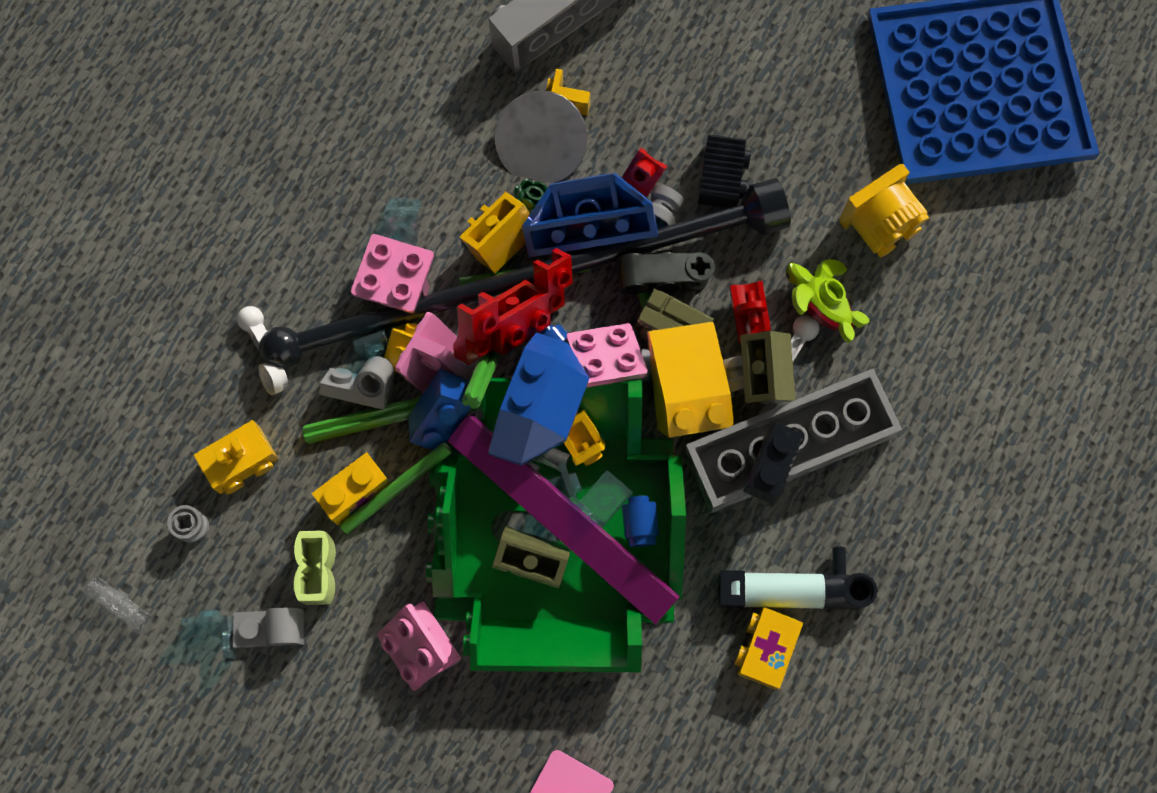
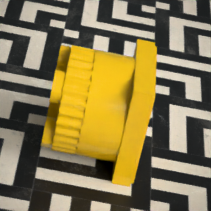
M904 164L897 165L850 196L839 218V222L845 230L853 225L872 252L877 253L880 258L896 248L894 243L904 237L908 241L922 230L921 225L929 219L928 212L904 183L910 173Z

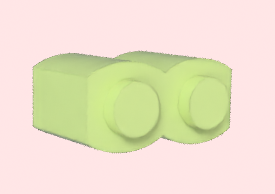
M299 531L294 545L295 559L299 565L294 577L296 598L305 605L331 604L335 594V579L331 572L336 556L334 541L325 531Z

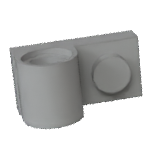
M379 356L369 358L358 374L351 373V371L344 368H330L320 382L319 395L384 409L393 393L394 368L387 359ZM370 375L375 376L378 380L373 379Z
M299 608L266 609V611L233 613L234 648L304 645V610Z

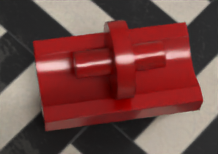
M640 148L621 178L648 198L668 166L655 160L643 148Z
M763 281L744 285H730L729 291L738 344H741L740 335L771 331Z

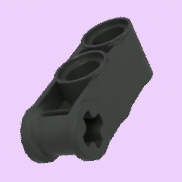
M701 252L625 254L617 258L620 293L626 295L651 293L655 288L664 293L699 291L706 286L709 278L714 273L715 264L709 255Z

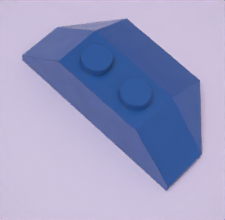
M616 173L550 184L522 225L529 258L552 254V250L555 248L566 252L658 236L653 203Z
M535 333L525 346L499 410L488 452L489 455L522 466L529 462L530 459L540 456L566 442L589 382L587 373L568 343Z

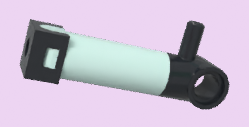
M835 546L832 548L833 574L745 573V571L720 570L718 573V608L766 607L860 610L874 602L878 589L873 578L867 574H846V548ZM852 583L860 584L864 588L865 597L862 601L855 600L850 595L849 589Z

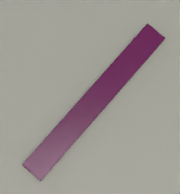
M469 414L447 441L656 625L680 596L531 465L526 463L520 466L489 455L493 432L473 414Z

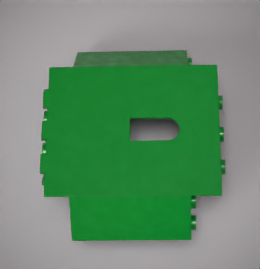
M491 378L480 406L476 409L470 408L471 412H477V419L493 433L500 407L512 378ZM642 379L587 387L577 413L582 410L586 411L606 443L605 449L601 451L603 456L588 466H585L583 462L575 466L572 461V455L565 444L562 443L548 452L530 459L529 462L540 466L539 473L677 593L680 596L678 600H682L686 531L681 455H674L673 439L641 438ZM447 442L446 444L451 448L452 453L429 470L430 487H436V505L434 514H428L427 527L428 534H434L435 549L433 562H427L426 583H432L433 597L435 598L434 617L437 621H466V632L470 633V635H464L463 655L470 656V670L641 673V623L653 622L572 550H570L559 588L511 574L510 570L505 572L492 568L500 543L492 533L494 519L502 512L526 510L453 445ZM648 496L649 502H656L659 536L656 537L657 545L629 547L628 539L624 537L622 505L628 504L629 497ZM674 604L658 623H674Z

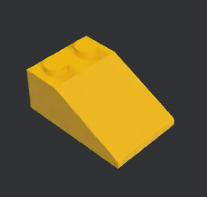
M714 322L647 331L657 429L670 438L733 426L731 393Z

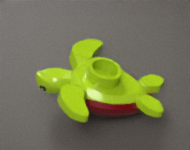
M833 259L825 260L817 266L814 277L801 265L795 263L788 264L785 274L787 280L797 286L792 291V301L794 308L800 315L807 312L819 324L831 330L839 331L841 337L847 343L854 339V325L860 328L870 322L864 313L852 311L843 285L838 280L832 278L843 275L847 271L843 263Z

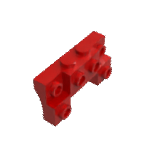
M555 248L552 250V263L550 265L540 260L533 262L534 284L524 280L495 298L482 292L478 294L479 307L474 310L464 304L457 306L459 330L456 341L453 343L454 357L466 365H470L492 350L504 355L533 337L535 333H539L551 325L550 314L565 306L564 289L573 284L571 255Z

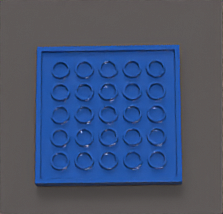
M932 0L869 9L867 17L899 162L904 164L910 172L904 182L906 185L1095 160L1100 154L1059 0Z

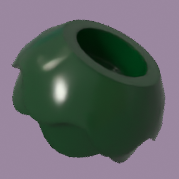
M525 179L520 185H516L514 198L522 202L531 213L547 187L541 181L534 182L530 179Z

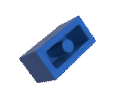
M442 369L438 370L409 415V442L430 450H434L443 442H448L447 440L471 408L470 405L465 406L462 402L470 380Z

